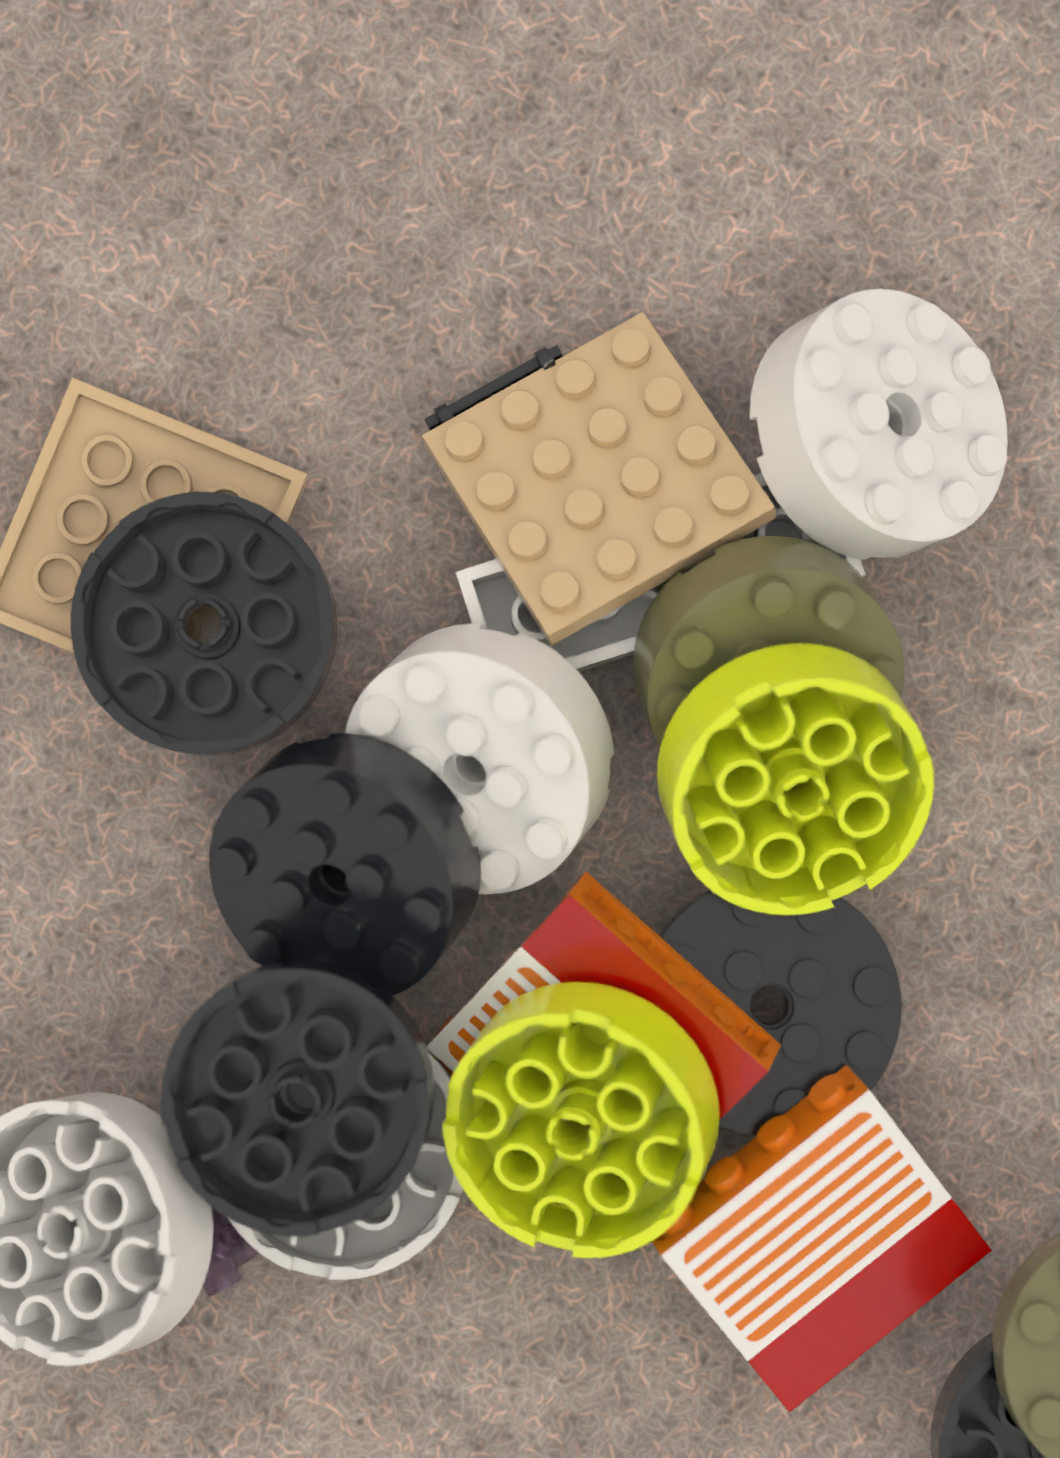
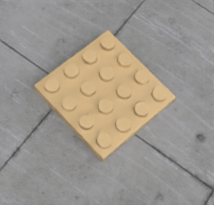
M644 312L555 360L556 365L546 370L544 368L539 369L422 435L427 451L551 646L667 581L679 570L683 572L715 553L713 549L737 541L776 519L774 504Z
M72 377L0 548V624L74 654L71 638V608L78 578L91 552L94 553L103 539L129 513L150 502L175 494L215 492L237 496L259 504L289 525L309 475ZM201 607L195 610L189 617L187 624L188 633L194 641L205 643L217 636L222 625V619L217 609Z

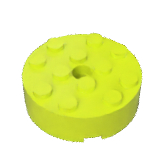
M783 644L763 648L740 656L711 673L689 693L673 715L665 731L657 763V784L661 804L678 846L693 873L712 892L739 907L767 914L799 915L827 910L834 907L832 900L845 896L866 884L870 890L877 886L896 870L917 843L928 819L933 800L934 774L931 756L927 751L920 730L898 692L887 678L863 659L837 648L817 644Z
M569 982L543 986L529 991L503 1006L487 1022L459 1062L448 1085L446 1119L442 1123L443 1138L451 1167L468 1197L491 1222L509 1235L532 1247L538 1241L556 1248L573 1251L572 1257L603 1258L620 1255L650 1243L669 1229L684 1212L692 1199L715 1148L719 1128V1102L712 1074L703 1055L684 1029L670 1016L650 1002L627 991L596 983Z

